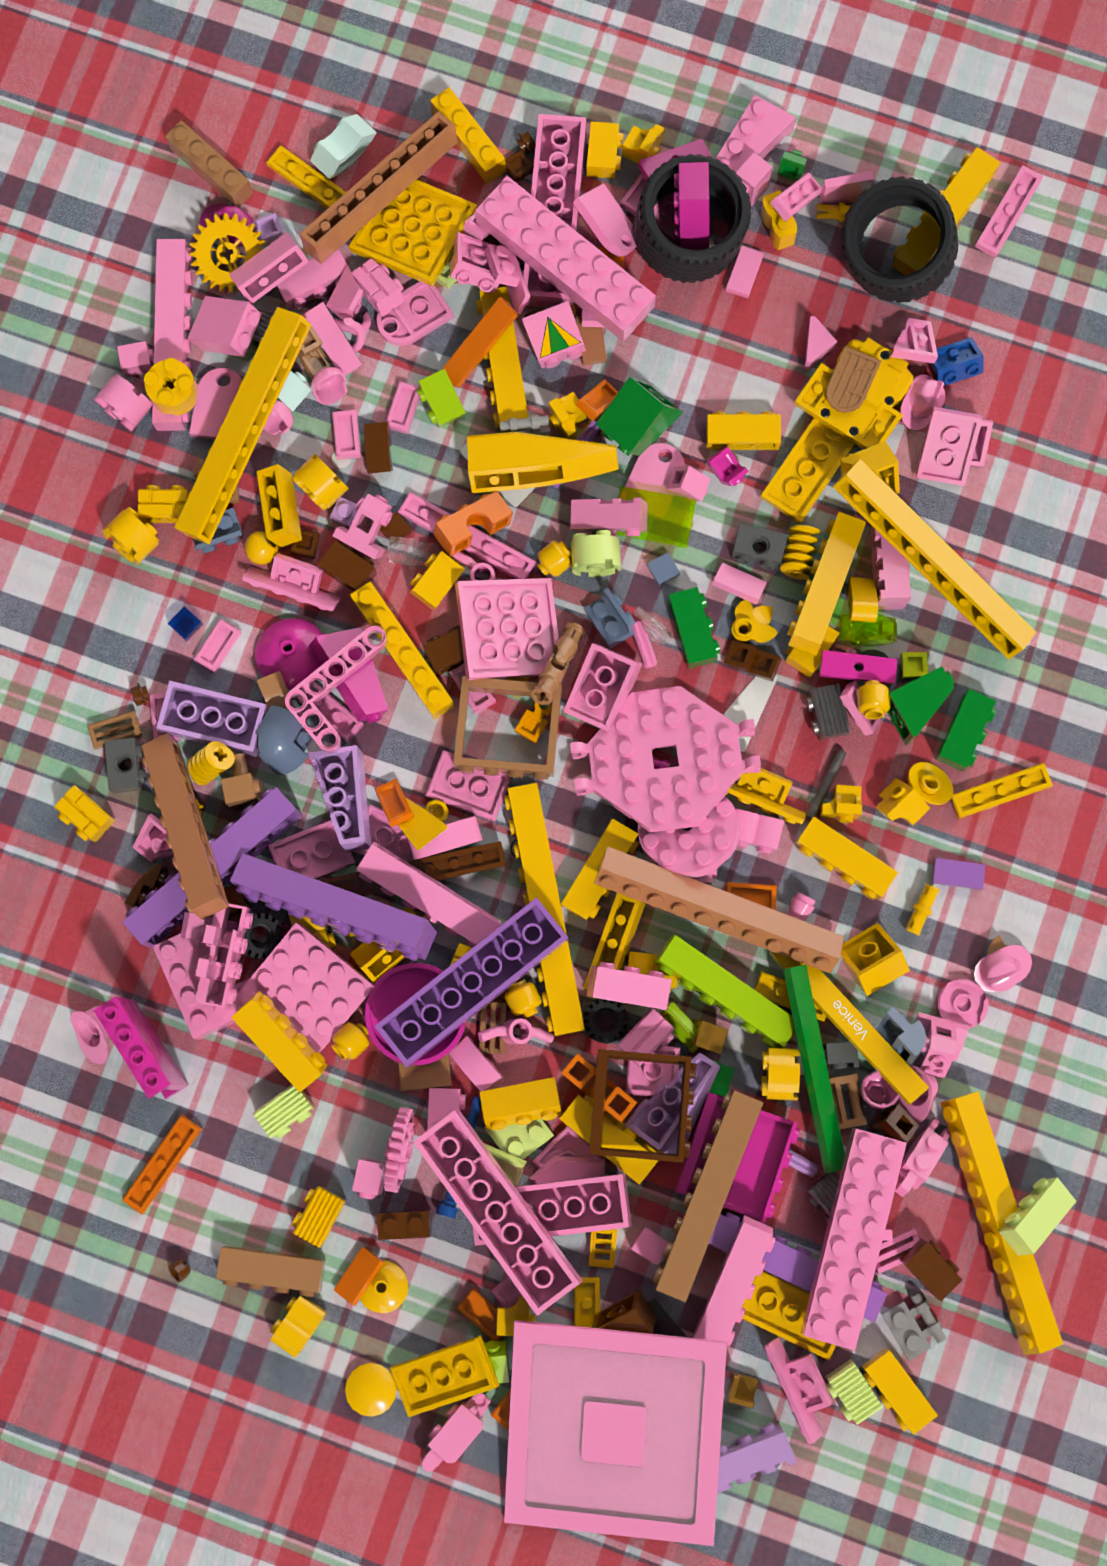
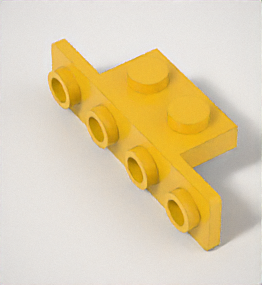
M761 768L759 773H743L738 784L734 782L728 789V793L737 796L740 802L758 805L762 811L768 814H779L783 816L785 821L791 824H803L805 820V812L784 804L793 781Z

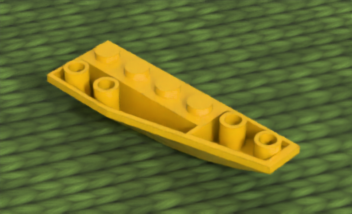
M521 432L467 436L468 473L472 493L549 486L619 470L616 445Z

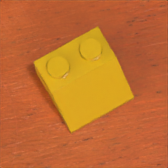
M878 923L844 942L842 945L840 958L855 983L866 996L910 971L902 950Z

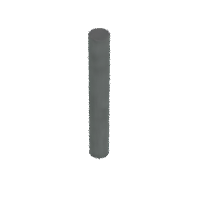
M837 750L806 812V817L810 819L816 817L847 755L845 752Z

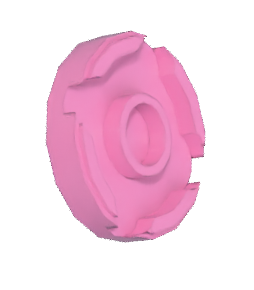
M957 979L947 983L941 989L937 997V1010L942 1019L968 1025L969 1029L977 1026L984 1020L988 1012V998L979 984L969 979Z

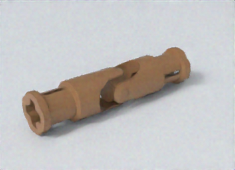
M567 623L564 626L563 635L558 638L553 648V654L548 658L539 675L538 685L531 691L533 700L538 704L549 705L552 702V694L554 690L559 688L569 667V661L574 657L578 649V642L585 635L583 627L577 623Z

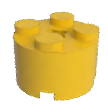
M168 358L154 364L145 374L146 393L153 405L161 413L179 416L189 412L195 406L199 392L198 384L190 369L184 363L174 358Z
M315 453L291 478L323 511L327 508L329 509L349 489Z
M128 507L126 510H122L102 530V533L106 539L109 537L113 539L114 544L112 546L131 563L135 561V564L138 566L159 545V539L155 536L157 534L155 528L149 523L144 525L138 519L139 515L131 507Z
M768 1048L767 1051H762L763 1070H766V1076H761L762 1096H766V1099L798 1101L800 1063H797V1057L795 1056H800L799 1049Z

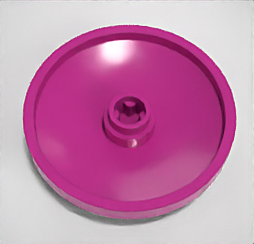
M424 963L404 964L385 973L370 991L365 1008L366 1027L375 1046L390 1059L402 1063L374 1026L441 974L443 970ZM466 1022L412 1065L429 1064L450 1053L460 1041Z

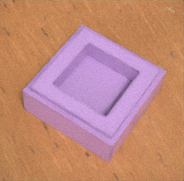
M276 213L253 221L257 232H262L259 236L260 240H265L266 244L277 240L284 234Z

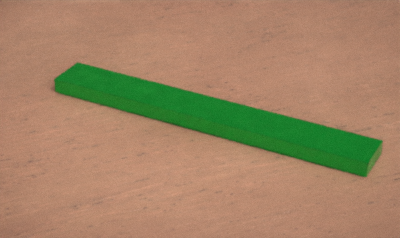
M806 965L783 969L823 1169L824 1173H832L842 1169L845 1153Z

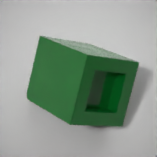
M712 1060L720 1068L709 1092L725 1097L730 1090L729 1085L734 1068Z

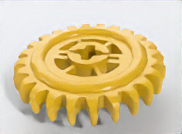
M225 212L223 220L215 214L214 223L206 218V228L198 225L201 235L193 233V237L198 241L196 243H189L196 251L188 255L196 257L197 260L192 262L191 266H199L195 275L204 274L202 283L211 280L210 289H214L218 284L219 292L222 293L227 286L229 293L232 294L236 284L229 274L238 268L236 262L239 257L245 258L244 263H246L263 250L261 246L266 244V241H258L262 232L253 233L255 224L252 223L246 226V217L238 222V215L236 213L233 215L232 220H230ZM227 235L235 236L239 240L235 243H230ZM219 238L221 244L217 249L212 248L214 242ZM241 241L245 247L246 256L240 255V250L237 247ZM226 246L228 249L233 250L234 253L230 255V260L222 255L226 251ZM211 251L216 252V257L219 260L216 265L212 259ZM222 263L228 264L229 272L221 270L219 266Z

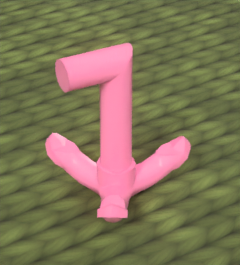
M368 312L364 313L362 324L350 317L342 319L343 321L335 319L342 331L357 336V340L352 347L355 353L364 345L366 333L371 326V317Z

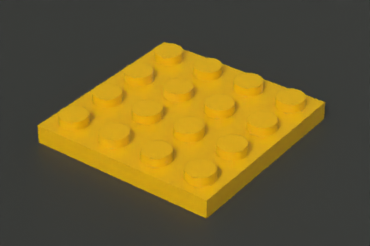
M415 180L356 233L349 245L350 252L368 260L372 258L378 264H384L387 268L433 287L454 252V238L457 232L464 234L465 221L475 214L478 206L463 198Z

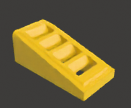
M617 1229L591 1232L589 1266L614 1268ZM596 1233L612 1234L611 1239L596 1238ZM596 1243L609 1244L611 1248L610 1250L597 1249L595 1245ZM595 1254L610 1255V1260L594 1259Z

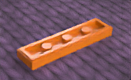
M498 298L441 369H445L454 387H461L519 315L504 298Z
M181 1114L122 1201L140 1214H145L203 1128Z

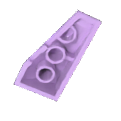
M701 1053L695 1056L691 1062L696 1063L695 1079L690 1078V1089H694L693 1105H688V1115H692L691 1131H686V1142L690 1137L720 1068L718 1064ZM683 1068L677 1072V1076L667 1085H661L658 1088L659 1092L651 1099H645L640 1103L625 1125L663 1153H677Z

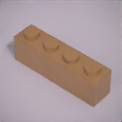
M182 120L165 136L170 150L233 206L240 208L254 194L250 181Z
M223 1246L220 1248L216 1279L223 1280L222 1284L228 1286H238V1282L248 1283V1288L263 1290L264 1286L274 1287V1292L289 1293V1289L299 1290V1295L314 1297V1293H319L322 1290L326 1259Z

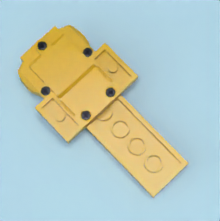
M869 337L866 341L853 339L846 345L848 348L881 361L866 395L867 397L860 408L853 412L842 413L833 409L827 401L828 382L831 380L843 350L839 354L833 370L823 363L820 364L794 402L795 406L814 417V419L767 485L760 499L799 524L803 522L840 468V459L848 456L855 444L862 449H867L872 445L885 442L903 416L893 407L902 403L913 382V375L907 369L909 363L901 358L891 357L890 349L884 348Z

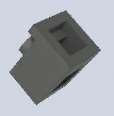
M851 1042L823 1044L826 1065L832 1064V1069L847 1068V1063L851 1064V1068L859 1067L858 1050Z

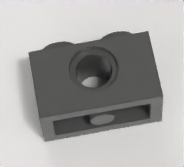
M740 524L732 558H735L737 562L742 564H750L752 562L760 564V567L764 569H779L788 534ZM761 544L764 546L765 551L757 553L754 551L753 546Z
M135 738L105 741L108 790L114 794L144 790L143 783H146L147 777L146 771L141 765V759L144 756L141 746L143 744H140ZM131 760V768L127 771H122L123 762Z

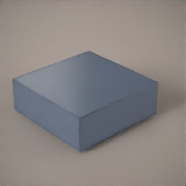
M668 552L647 563V567L658 586L680 575V571Z

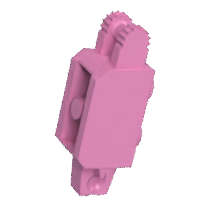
M933 1118L925 1130L916 1137L903 1157L898 1176L901 1179L895 1188V1192L901 1197H904L912 1187L916 1190L927 1180L949 1144L947 1140L951 1134L948 1127L941 1132L940 1136L934 1132L939 1123L936 1118Z
M484 1393L474 1395L468 1401H462L459 1406L454 1403L445 1414L448 1420L443 1426L437 1424L428 1435L431 1438L428 1444L431 1449L424 1456L425 1458H423L421 1464L424 1471L433 1472L436 1469L435 1467H438L443 1460L447 1463H455L483 1429L482 1415L491 1402L487 1395Z

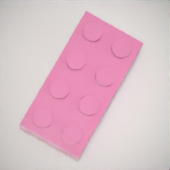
M180 933L153 946V949L193 1039L199 1040L235 1023L231 1017L238 1010L239 1006L234 1003V1005L230 1004L229 1009L195 1003L200 977L195 976L199 958L203 959V957H206L208 946L201 941L181 938ZM215 980L210 1003L222 1005L226 982Z

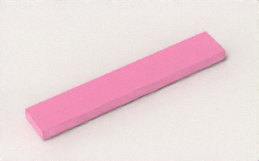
M409 492L398 511L400 516L433 534L437 520L444 515H451ZM471 525L468 527L472 533L470 547L463 551L514 579H527L536 565V561Z

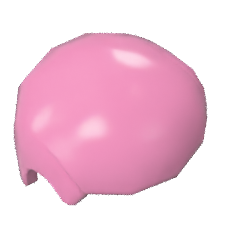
M323 368L313 376L311 390L319 403L323 405L333 404L347 393L345 384L347 379L338 368Z
M276 400L263 429L271 435H276L279 432L285 434L293 425L294 418L290 408L282 401Z
M877 1071L867 1074L863 1079L860 1092L863 1100L870 1107L886 1109L898 1100L899 1094Z

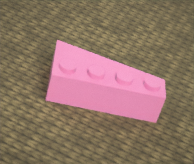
M755 95L716 159L720 160L723 164H727L735 172L753 152L763 159L786 136H789L794 131L796 117Z
M870 524L872 575L876 584L878 610L904 609L911 600L909 563Z

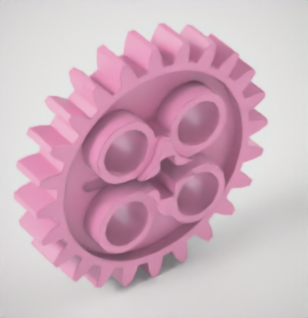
M400 1107L396 1120H394L391 1136L388 1138L384 1157H386L383 1173L385 1177V1191L397 1193L402 1180L405 1178L407 1164L410 1162L414 1147L412 1142L415 1123H413L414 1109Z

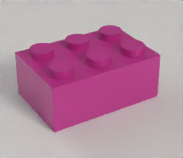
M709 162L679 163V173L674 174V189H679V191L674 192V207H679L675 208V225H680V227H675V242H680V247L690 250L709 248Z

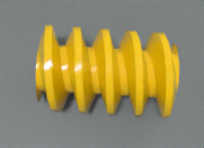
M806 525L790 527V536L787 538L788 545L784 549L786 554L782 557L784 563L780 566L782 573L798 580L809 579V576L803 574V572L811 571L812 569L806 565V562L814 561V558L809 556L808 553L816 552V549L810 546V544L818 543V539L812 536L820 534L821 531L819 529Z
M213 741L188 760L187 770L195 783L206 785L230 768L234 763L235 756L225 744Z

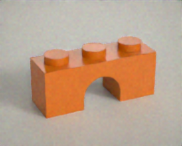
M498 491L491 494L486 493L480 496L476 502L461 506L454 514L450 516L444 515L439 518L435 524L434 536L448 556L451 557L470 547L472 533L468 529L470 525H480L487 530L489 535H492L510 525L513 512Z
M577 1053L561 1074L594 1100L596 1068ZM607 1078L605 1110L619 1122H622L637 1102Z

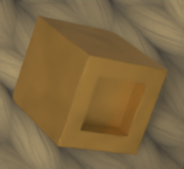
M692 1019L691 1021L698 1026L693 1044L701 1047L703 1050L721 1054L728 1029L705 1021Z
M732 1371L726 1395L728 1402L754 1409L755 1403L753 1400L758 1378Z

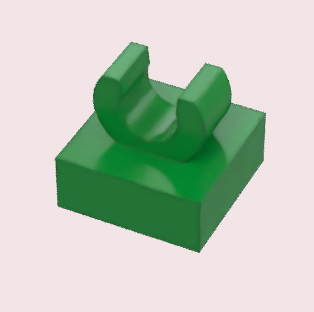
M793 149L792 153L785 151L777 175L797 182L803 175L807 161L806 158L801 157L803 152Z

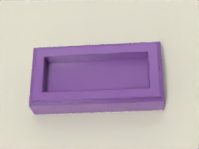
M935 858L932 884L983 890L986 864Z

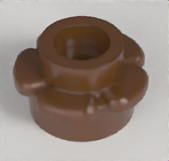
M525 131L523 134L518 133L520 139L516 142L524 153L528 151L532 154V150L536 148L533 138L528 131Z
M136 683L137 686L130 688L136 707L140 705L146 706V701L150 700L146 686L140 687V684Z

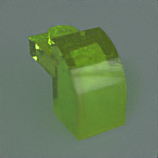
M849 614L840 615V640L852 642L853 646L865 647L896 643L897 618L878 614L876 622L872 623L850 621Z

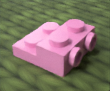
M457 232L454 238V255L450 261V277L456 279L460 284L469 283L475 285L483 292H495L500 283L494 282L484 253L487 245L490 243Z

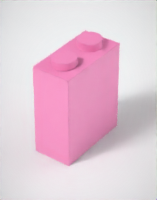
M205 296L187 339L202 351L245 357L262 313L246 301Z

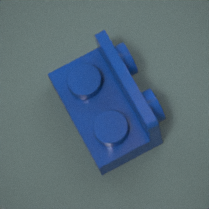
M970 337L937 348L938 358L935 363H930L936 373V381H942L944 386L982 374L984 355L974 339Z

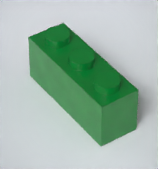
M698 587L669 594L668 602L687 668L691 669L716 662L717 654H720V647L717 639L713 640L711 631L714 628L711 617H706L704 608L707 607L704 593L699 594Z
M968 689L963 695L935 760L962 772L968 766L972 767L977 757V753H974L977 744L982 745L987 735V731L984 728L987 722L991 723L997 712V709L994 708L996 700Z

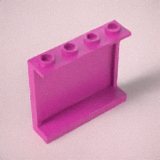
M115 996L93 1010L148 1099L159 1092L162 1093L165 1099H169L188 1086L185 1078L135 1000Z
M709 1092L706 1097L690 1145V1156L685 1160L676 1192L684 1195L687 1192H693L695 1183L691 1182L696 1168L702 1169L705 1159L701 1158L706 1143L712 1144L715 1135L711 1134V1130L717 1118L721 1120L724 1110L720 1109L724 1097ZM763 1110L760 1111L723 1207L759 1219L764 1223L767 1217H772L776 1205L772 1200L775 1192L780 1193L784 1181L783 1178H780L782 1169H787L792 1154L788 1153L791 1143L796 1144L800 1129L796 1128L797 1122Z

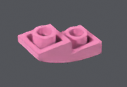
M468 1036L449 1053L480 1091L489 1090L503 1078L490 1059L483 1055L474 1041Z

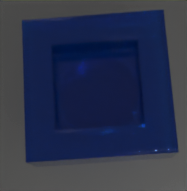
M185 606L167 623L186 642L203 625Z

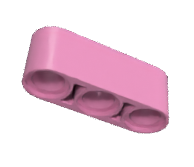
M476 816L446 824L448 828L421 850H416L409 841L414 860L483 840Z

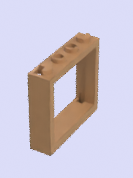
M462 676L454 767L459 769V772H466L467 774H473L474 770L484 771L483 774L489 776H498L499 772L509 773L508 776L513 778H523V774L533 775V779L548 780V777H554L562 685L557 690H554L552 694L553 701L546 765L463 758L469 691L532 697L531 691L538 683L490 678L466 680V676Z

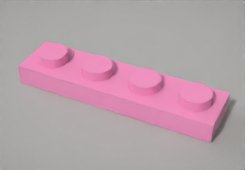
M1022 165L977 241L976 248L994 258L997 257L1044 176Z

